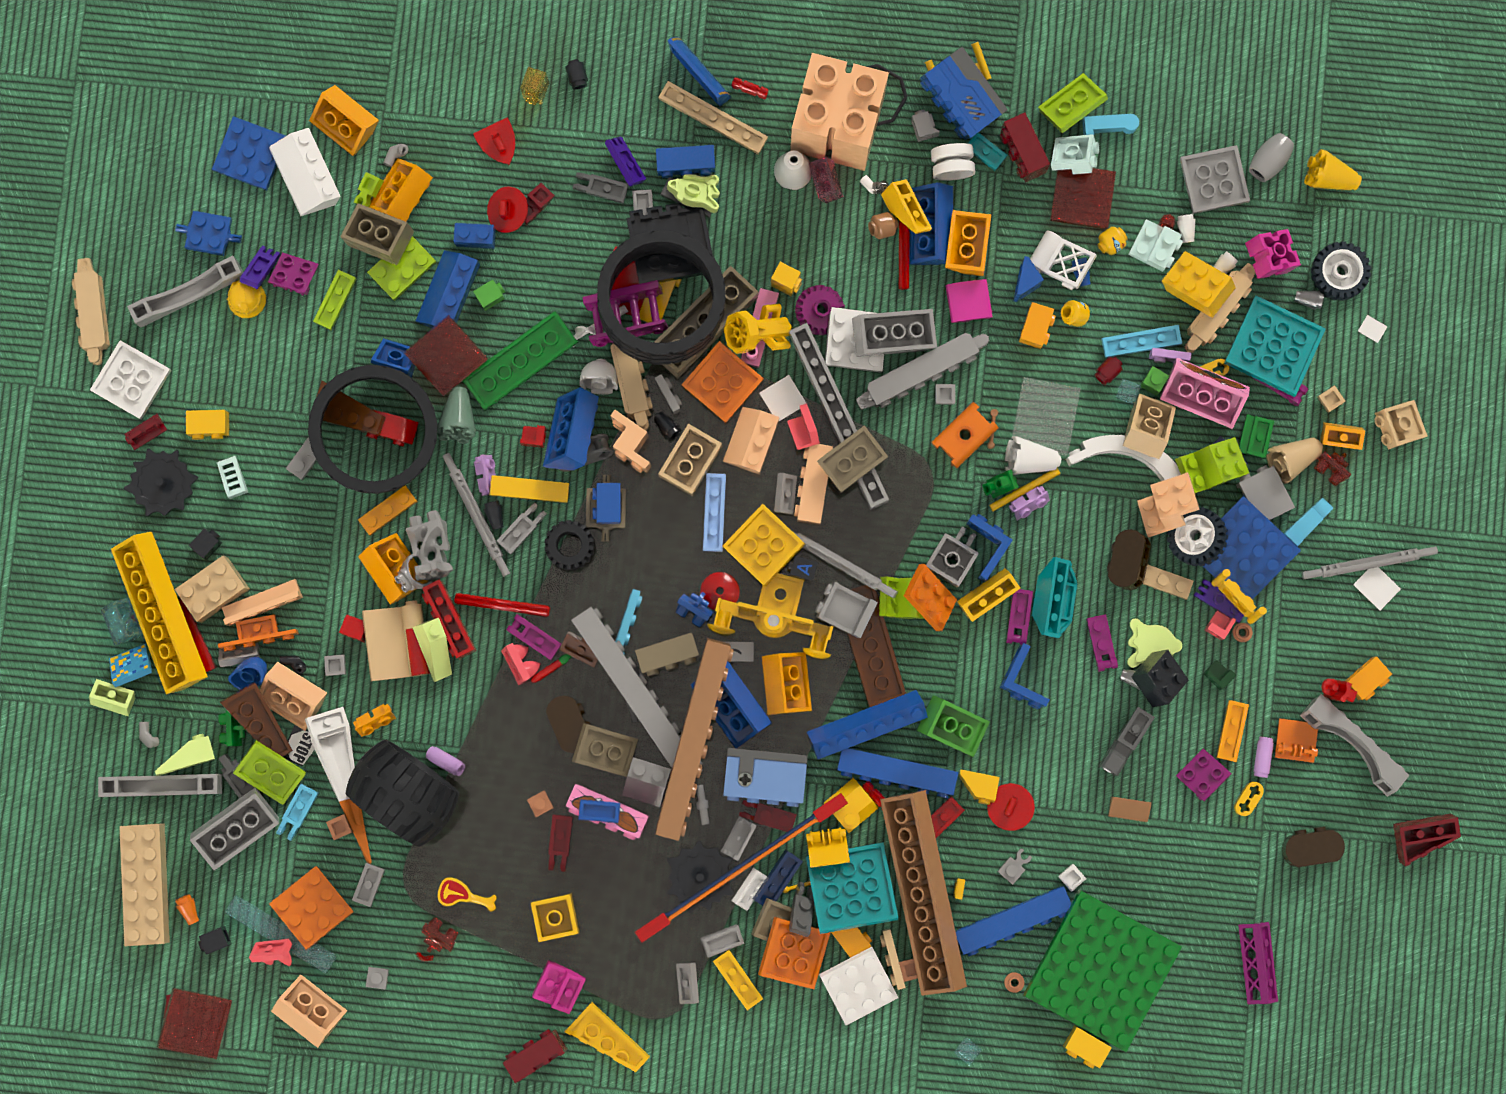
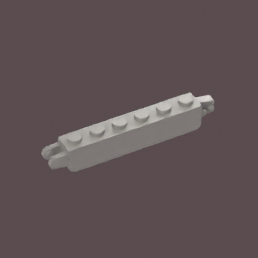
M964 333L875 379L868 384L867 392L856 399L861 410L873 406L875 408L879 406L884 408L891 404L890 400L896 397L901 399L909 394L908 391L911 389L919 390L926 386L925 382L931 379L934 382L942 378V373L948 370L950 373L960 368V364L964 362L969 364L977 359L976 356L980 352L979 350L987 346L989 336L981 334L972 338L970 334Z

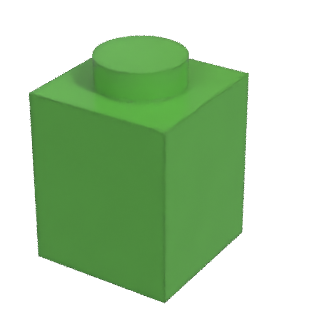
M493 279L473 291L485 311L505 299L502 295L505 293L500 283L496 284Z
M1152 366L1140 387L1157 396L1169 375Z

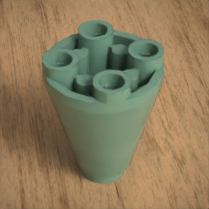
M454 387L448 396L437 426L438 438L443 441L457 440L459 443L466 444L469 443V439L475 437L476 432L470 397L466 388Z

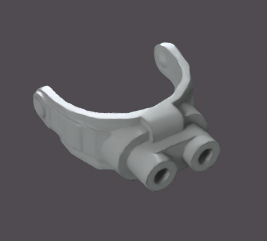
M412 554L403 562L401 570L395 577V581L401 583V589L405 593L409 590L422 589L433 583L431 580L427 584H421L411 577L408 563L414 557Z

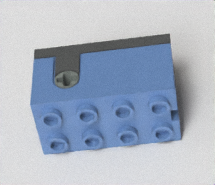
M728 748L723 795L727 796V800L739 801L741 797L747 798V802L759 803V799L767 800V804L779 805V801L787 802L786 806L799 807V803H803L808 755ZM744 774L751 778V782H747L746 786L743 785V782L739 781Z

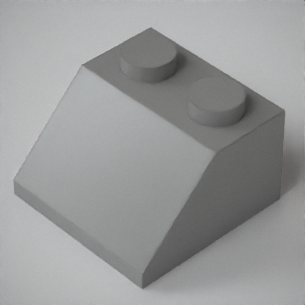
M633 757L622 795L660 807L672 769Z

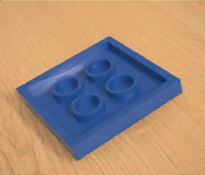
M233 116L212 170L267 191L277 167L269 147L286 136Z

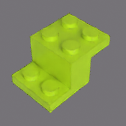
M1235 437L1175 459L1181 475L1189 473L1195 494L1249 474Z
M880 577L882 583L898 593L895 598H892L880 591L879 616L900 619H925L904 597L912 578Z

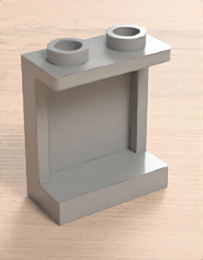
M1265 465L1256 470L1258 474L1252 477L1250 474L1239 478L1240 482L1236 484L1243 495L1269 520L1295 508L1274 466L1268 468Z
M837 582L828 584L824 591L826 596L823 602L820 601L815 609L817 613L816 618L857 638H861L878 602L868 599Z

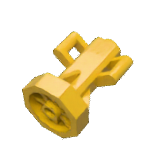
M763 305L759 320H756L747 311H738L727 316L724 327L727 346L736 354L746 353L755 349L760 341H764L773 351L789 349L791 345L786 337L789 336L791 324L786 317L780 318L781 305ZM769 312H772L771 319H768Z

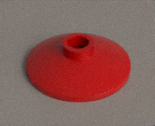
M716 572L705 578L701 585L700 593L704 592L706 594L703 599L709 602L707 607L715 610L718 598L736 603L740 590L733 576L724 572ZM719 587L724 590L721 595L716 593V589Z

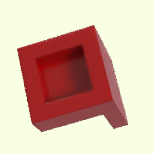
M539 425L537 427L524 426L520 444L522 446L544 448L546 427Z
M346 615L339 633L365 643L363 620Z

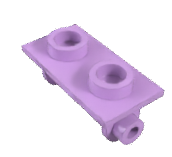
M480 455L475 457L474 465L476 475L483 474V478L477 479L479 492L482 493V496H486L490 492L491 475L496 476L495 462L492 459V455Z
M1037 486L1027 492L1026 496L1029 500L1026 501L1021 496L1011 502L1009 508L1012 513L1014 512L1016 520L1026 518L1032 511L1044 507L1050 501L1048 492L1045 491L1043 486Z

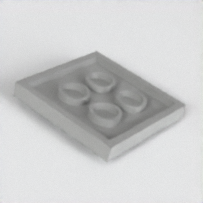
M1237 145L1180 157L1192 214L1250 202Z

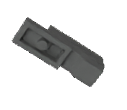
M1137 707L1127 724L1123 725L1100 762L1099 767L1114 776H1118L1155 717Z

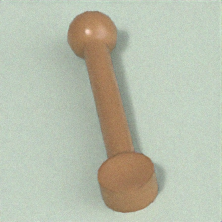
M992 409L990 412V415L992 416V421L994 422L996 420V416L998 415V411L996 409ZM994 433L990 436V440L987 444V447L989 449H993L995 447V444L993 442Z

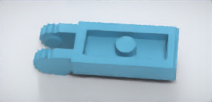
M300 784L282 817L283 820L277 830V834L281 835L289 822L294 826L289 832L287 839L292 841L298 829L301 828L319 792L304 784Z

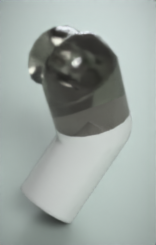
M867 175L860 180V183L871 194H882L889 186L887 181L873 182Z

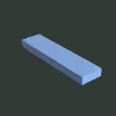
M706 473L703 551L723 552L726 474Z

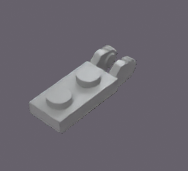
M536 503L532 504L525 513H522L496 541L510 555L514 553L547 515L543 511L533 522L528 518L537 509L538 505Z

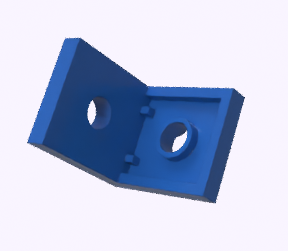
M973 514L966 525L998 545L977 578L984 583L1011 544L1012 539L1003 534L1004 530L997 525L992 527L986 523L988 520L982 515L977 514L975 516Z
M1023 643L1019 645L1000 688L1010 692V697L1016 700L1024 699L1029 701L1027 705L1035 709L1047 707L1050 699L1014 683L1031 647Z

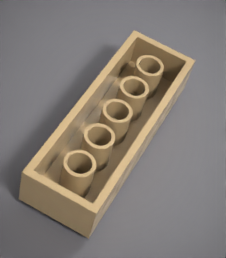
M165 823L120 826L124 946L169 943Z

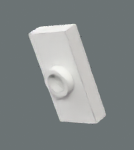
M753 868L732 899V902L748 911L754 902L752 898L767 876Z

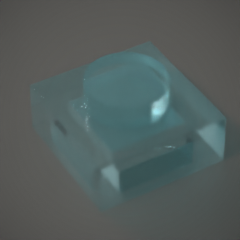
M965 1037L954 1053L970 1066L982 1050Z

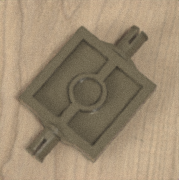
M602 475L603 483H610L611 475H607V482L606 475ZM587 488L586 527L602 530V542H605V534L606 542L610 541L609 530L625 528L626 489H620V524H596V519H592V508H596V500H592V488Z

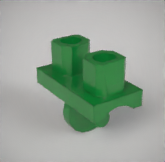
M1012 469L986 480L987 483L982 485L985 495H992V498H997L1019 488L1016 483L1017 478L1013 476Z
M228 711L220 714L219 724L226 725V733H220L219 743L227 744V746H242V738H245L243 726Z

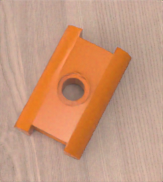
M974 402L931 442L936 449L941 447L952 459L951 464L956 469L999 428L994 421L989 423L977 411L979 406ZM961 431H968L970 438L968 440L961 439L959 435Z

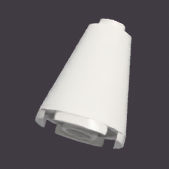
M790 151L780 156L776 161L774 175L782 187L798 190L809 183L812 176V165L809 159L802 153Z
M1012 436L1013 440L1008 442L1005 461H1008L1009 467H1005V470L1012 469L1013 475L1053 471L1061 464V456L1058 454V451L1018 436Z

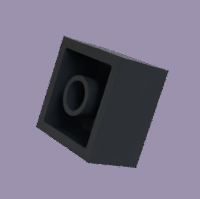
M1168 649L1152 652L1131 676L1152 707L1169 705L1189 681Z

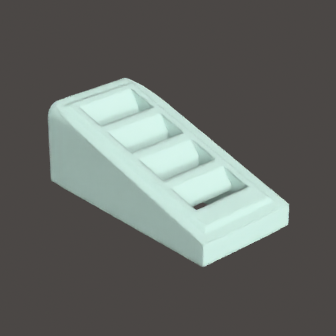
M236 456L217 462L227 497L232 499L248 493ZM230 463H233V464H234V466H232V467H230V468H227V469H224V468H223V466H225V465H227V464H230ZM233 470L236 471L235 474L226 476V473ZM235 477L238 478L237 481L231 483L228 482V480L233 479ZM240 484L239 488L231 490L230 487Z

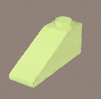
M432 619L412 627L433 681L436 682L452 675L447 638L440 619Z
M204 734L193 736L191 741H188L155 771L156 776L215 760L209 736L204 737Z

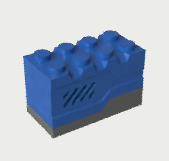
M963 47L954 51L920 77L922 80L920 82L921 86L926 92L930 90L934 97L931 98L933 103L937 107L941 106L945 111L943 113L944 118L948 123H954L956 126L954 131L960 139L967 140L973 137L1008 110Z

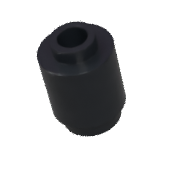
M578 59L569 61L568 65L565 66L569 85L572 86L573 90L587 87L588 78L584 62H580Z

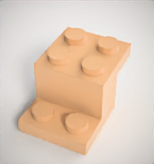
M614 410L611 414L612 424H614L613 426L623 432L613 445L615 456L623 462H626V460L631 462V467L637 472L642 473L644 471L648 473L651 468L650 462L637 454L649 438L647 431Z
M1188 472L1150 485L1153 496L1137 501L1148 538L1185 526L1186 523L1183 515L1200 510Z

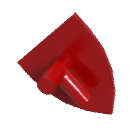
M508 117L473 133L482 151L490 158L510 165L516 144L515 134Z

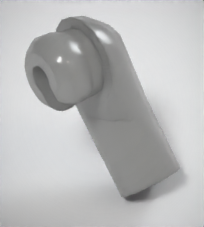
M398 144L390 147L383 164L392 167L396 158L405 156L408 153L407 145Z
M139 722V739L148 748L157 747L159 745V738L153 737L149 733V722Z

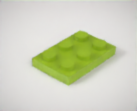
M1083 73L1041 104L1038 109L1061 133H1064L1108 100V97L1104 91Z
M412 236L397 265L381 259L367 273L395 301L436 263V260Z
M256 740L237 765L233 774L283 805L306 772Z

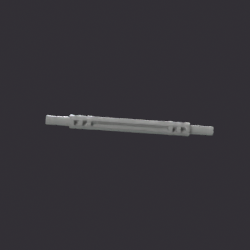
M450 453L443 455L442 457L451 472L449 475L492 560L496 561L503 577L509 575L510 572L502 558L503 554L460 469H457Z
M795 533L805 543L802 547L803 549L874 590H880L892 598L896 597L898 592L882 583L881 579L801 533Z
M1436 546L1419 550L1414 548L1321 566L1320 569L1302 572L1303 580L1320 576L1325 578L1419 560V557L1438 554V549Z

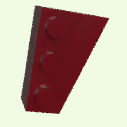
M1453 814L1393 824L1398 860L1405 867L1418 858L1427 856L1431 851L1437 848L1440 849L1461 837L1458 817Z
M550 1029L545 1030L539 1034L540 1039L534 1042L531 1039L522 1045L524 1049L518 1053L514 1050L505 1056L507 1060L503 1064L514 1083L532 1074L568 1050L556 1029L550 1031Z

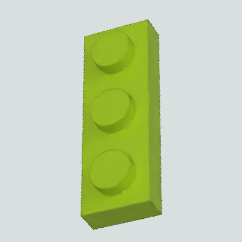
M340 270L337 271L313 320L314 323L332 331L357 280L356 277Z

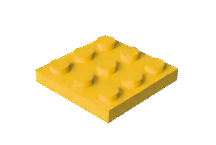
M762 504L726 541L723 547L763 586H766L799 552L805 543Z

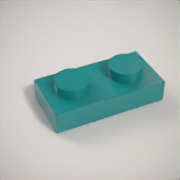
M979 132L968 142V144L973 146L974 156L993 171H996L1007 157L1006 153Z

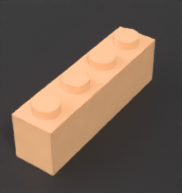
M816 444L805 448L803 459H807L806 467L802 466L800 478H804L803 486L799 485L797 497H801L800 505H796L794 516L798 517L797 522L821 524L828 475L818 464L817 460L831 451L833 446Z

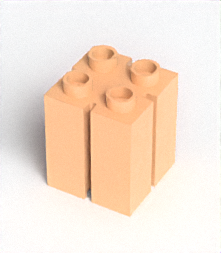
M812 53L803 85V92L801 93L792 125L791 151H798L803 155L825 160L827 150H832V163L865 171L885 97L889 73L858 64H853L852 72L846 73V61Z

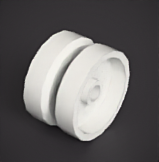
M955 143L933 148L931 150V160L936 163L932 168L933 178L940 181H951L975 175V163L970 161L974 156L973 146L966 143Z

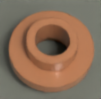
M1246 623L1235 625L1232 631L1233 637L1238 642H1247L1251 639L1253 633L1252 628ZM1240 629L1245 630L1244 636L1239 635Z
M1013 972L1005 977L1004 984L1008 991L1016 993L1023 989L1024 979L1019 973ZM1013 979L1018 980L1017 986L1011 985Z

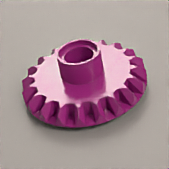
M815 285L807 288L800 294L796 302L795 314L799 324L807 323L812 334L827 335L829 314L832 307L845 309V305L838 292L834 291L831 287ZM818 305L824 306V314L818 312Z

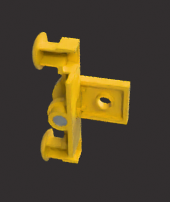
M778 573L766 586L762 585L757 606L742 602L734 603L718 598L714 625L707 624V627L715 633L731 635L735 633V630L729 629L733 616L753 621L756 628L763 635L770 638H780L791 631L812 636L810 648H802L807 655L818 659H826L831 656V654L825 653L828 640L830 641L833 626L814 623V620L795 616L804 583L803 579ZM776 590H785L786 597L783 600H778L775 597Z

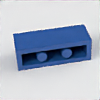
M714 145L656 149L657 173L662 178H672L673 175H681L683 177L686 174L696 173L708 176L715 172Z

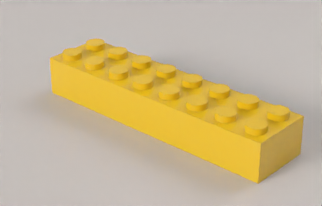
M146 532L133 535L111 548L165 693L170 694L184 690L207 678L208 676L153 533Z

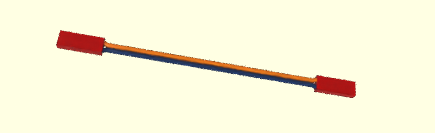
M842 793L813 811L812 816L668 913L663 912L635 931L641 943L668 926L673 918L814 823L822 822L847 805L848 802Z

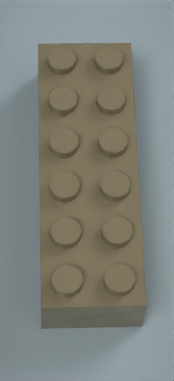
M732 266L723 273L725 309L720 328L713 340L701 352L685 361L663 364L677 379L724 333L727 316L738 311H746L758 298L759 292ZM710 287L655 343L678 341L691 335L703 324L708 317L713 303Z

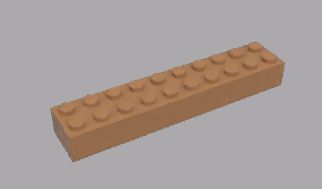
M710 638L706 640L655 835L679 841L680 836L684 837L687 822H684L685 816H690L692 803H689L690 797L694 798L697 790V784L694 782L696 778H700L702 771L700 760L701 758L705 759L707 753L705 741L711 738L713 726H710L711 720L716 719L718 707H715L717 700H721L723 688L720 687L721 682H725L728 675V669L725 668L726 663L731 662L734 652L728 643Z
M926 790L880 799L921 996L954 992L965 988L967 984Z

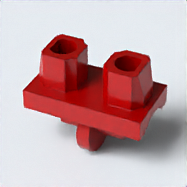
M1328 678L1323 681L1321 686L1324 693L1323 696L1329 700L1354 702L1357 691L1351 689L1352 684L1346 681Z

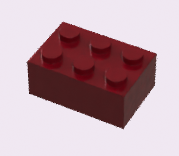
M1024 112L1004 121L1000 131L1001 134H999L1000 139L1009 148L1008 155L1012 162L1015 161L1018 167L1016 172L1019 178H1023L1026 183L1046 174L1050 162L1026 113Z

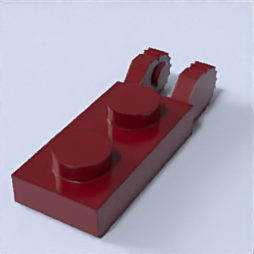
M743 800L742 804L744 806L757 808L755 816L749 815L746 812H740V817L754 820L753 822L785 832L793 829L797 814L761 803L756 804Z
M552 816L548 870L553 871L555 855L562 856L560 869L562 872L566 871L573 816Z

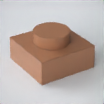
M545 790L527 799L536 817L554 808Z
M345 814L326 822L333 840L353 832Z
M914 958L899 962L904 982L918 978Z

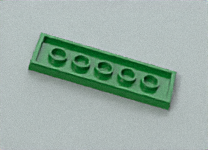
M554 311L464 377L462 381L482 409L486 411L579 342L559 314Z

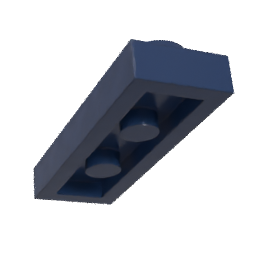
M785 849L752 899L762 906L766 898L777 901L803 861Z

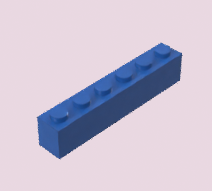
M917 690L807 731V735L817 759H821L928 718L924 702Z
M850 748L841 751L837 771H841L840 775L852 778V774L860 775L861 780L871 782L872 778L879 779V784L890 786L891 782L899 784L898 788L910 790V786L916 787L918 791L926 790V794H929V791L937 792V796L943 798L954 795L958 772Z
M1064 886L1055 888L955 930L962 954L972 956L978 953V949L981 947L991 948L997 945L996 941L1004 939V941L1010 940L1019 931H1022V933L1029 932L1038 923L1041 926L1052 922L1051 918L1057 915L1059 918L1065 917L1071 902Z

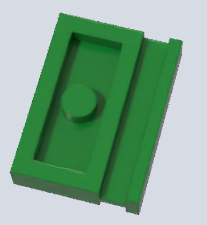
M1246 414L1239 441L1241 453L1265 459L1274 420Z

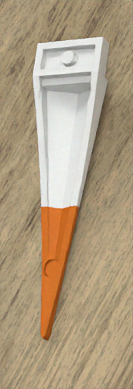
M340 707L305 719L312 745L367 863L371 864L362 809L345 794L355 765L349 723L344 708Z

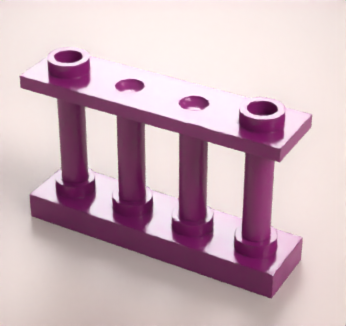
M658 280L611 290L610 304L620 324L619 305L626 302L630 303L633 326L625 328L629 333L638 337L652 333L661 334L668 329L665 320H660L656 297L663 294ZM597 294L584 296L583 304L588 311L593 313L596 335L589 336V340L593 346H606L607 343L612 341L606 332L603 333L598 312ZM648 298L652 322L641 324L638 301L639 299Z

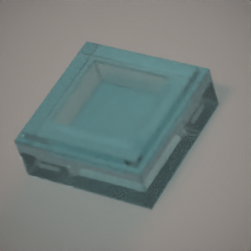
M1122 379L1115 398L1134 405L1141 385Z

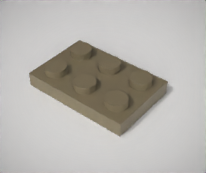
M864 425L817 460V462L841 493L886 460L888 455Z
M583 723L572 761L627 777L638 739Z

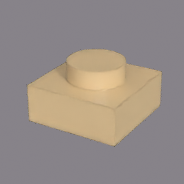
M1335 385L1317 397L1328 413L1345 402Z

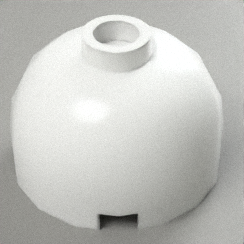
M597 359L586 364L580 375L581 388L586 390L587 387L594 394L604 395L613 393V389H618L615 367L605 359Z

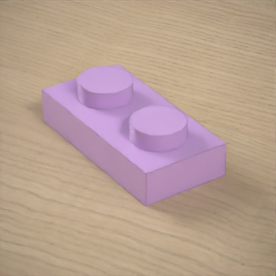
M1152 348L1149 354V359H1153L1155 363L1163 364L1168 361L1173 362L1174 365L1177 358L1187 362L1191 360V353Z

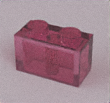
M826 156L810 162L809 165L818 199L827 204L843 198L834 161Z

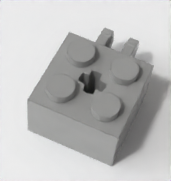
M963 526L955 538L946 533L944 534L926 564L933 574L956 588L960 586L979 554L970 548L976 534L972 533L969 536L966 545L959 541L966 530ZM954 556L956 564H948L947 557L951 558Z

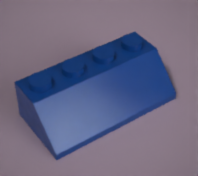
M937 182L914 187L912 190L932 230L915 234L909 229V265L946 264L953 211V186Z
M444 250L416 322L452 336L480 267L479 261L461 253Z
M580 387L557 398L543 463L544 467L575 470L585 466L588 447L591 443L590 437L594 427L595 413L598 409V396Z
M727 662L725 668L728 669L726 681L721 682L720 687L723 688L721 700H717L715 707H718L715 720L737 749L772 722L733 667ZM693 682V683L691 684V687H692L693 689H694L695 682Z

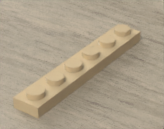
M669 81L658 97L659 100L758 155L768 140V136Z

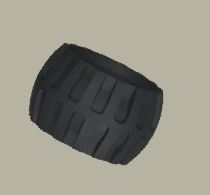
M387 739L374 745L358 761L351 773L345 792L346 796L373 819L402 839L418 847L431 841L447 825L454 813L460 793L434 770Z

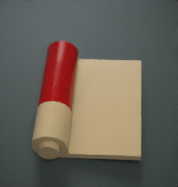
M408 601L402 607L362 611L371 681L431 674L412 628L424 623L422 604H418L417 601Z

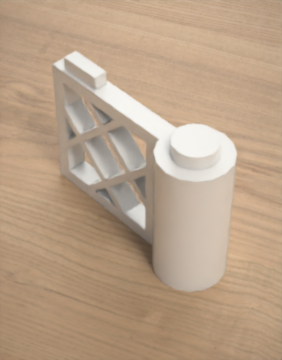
M1047 230L1030 260L1039 273L1049 275L1063 282L1062 286L1073 290V288H1079L1097 255ZM1064 246L1072 249L1073 254L1062 257L1061 251ZM1087 255L1090 257L1087 263L1078 264V256ZM1074 258L1076 266L1065 269L1063 261ZM1061 262L1063 271L1057 273L1050 271L1054 264ZM1078 270L1079 277L1076 282L1069 280L1067 273Z

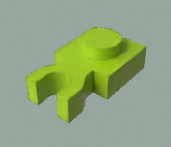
M366 172L358 187V190L361 192L354 199V203H362V205L369 207L371 197L376 198L384 180Z

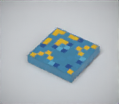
M146 644L109 658L114 687L152 673L149 648Z

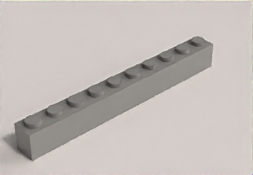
M805 323L790 330L789 336L840 444L854 434L857 429L808 324ZM875 468L857 481L870 510L888 503L889 498Z
M590 606L571 619V621L665 759L673 767L680 741L678 734L681 732L675 722L670 723L667 718L670 714L664 706L659 707L656 702L659 698L653 690L649 691L645 684L648 682L642 673L639 675L634 670L636 664L631 657H625L623 654L625 648L619 640L615 642L612 638L614 632L608 624L604 626L600 620L603 616L597 608L593 610Z

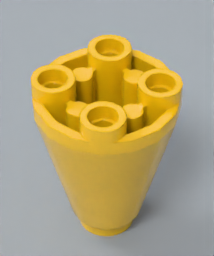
M1321 149L1315 157L1311 156L1308 160L1307 167H1309V170L1304 179V184L1313 188L1350 191L1358 189L1362 177L1334 155Z

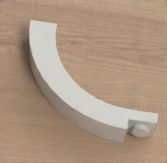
M1124 435L1099 436L1083 441L1080 444L1082 451L1078 448L1070 452V456L1066 459L1068 465L1071 466L1099 454H1122L1144 463L1161 481L1181 475L1177 464L1166 453L1163 452L1161 458L1157 459L1123 446Z

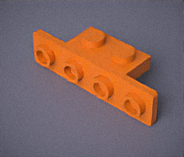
M276 615L258 617L236 622L239 640L219 643L218 648L228 652L236 650V646L241 645L244 648L254 647L256 642L263 641V644L274 643L275 639L278 638L291 640L294 639V635L299 633L297 629L278 632Z

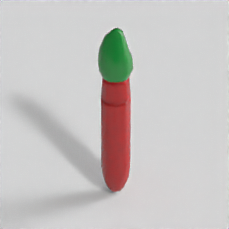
M568 654L562 655L558 660L535 674L531 682L535 683L542 680L557 668L566 664L572 656Z

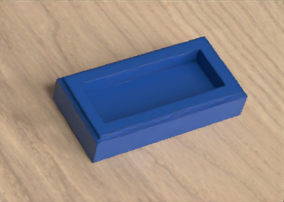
M580 799L578 820L619 823L620 803Z

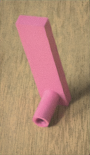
M760 288L753 317L756 320L760 319L763 305L777 303L779 293ZM769 312L768 319H771L772 312ZM760 341L755 349L742 353L741 360L749 366L759 368L766 343Z

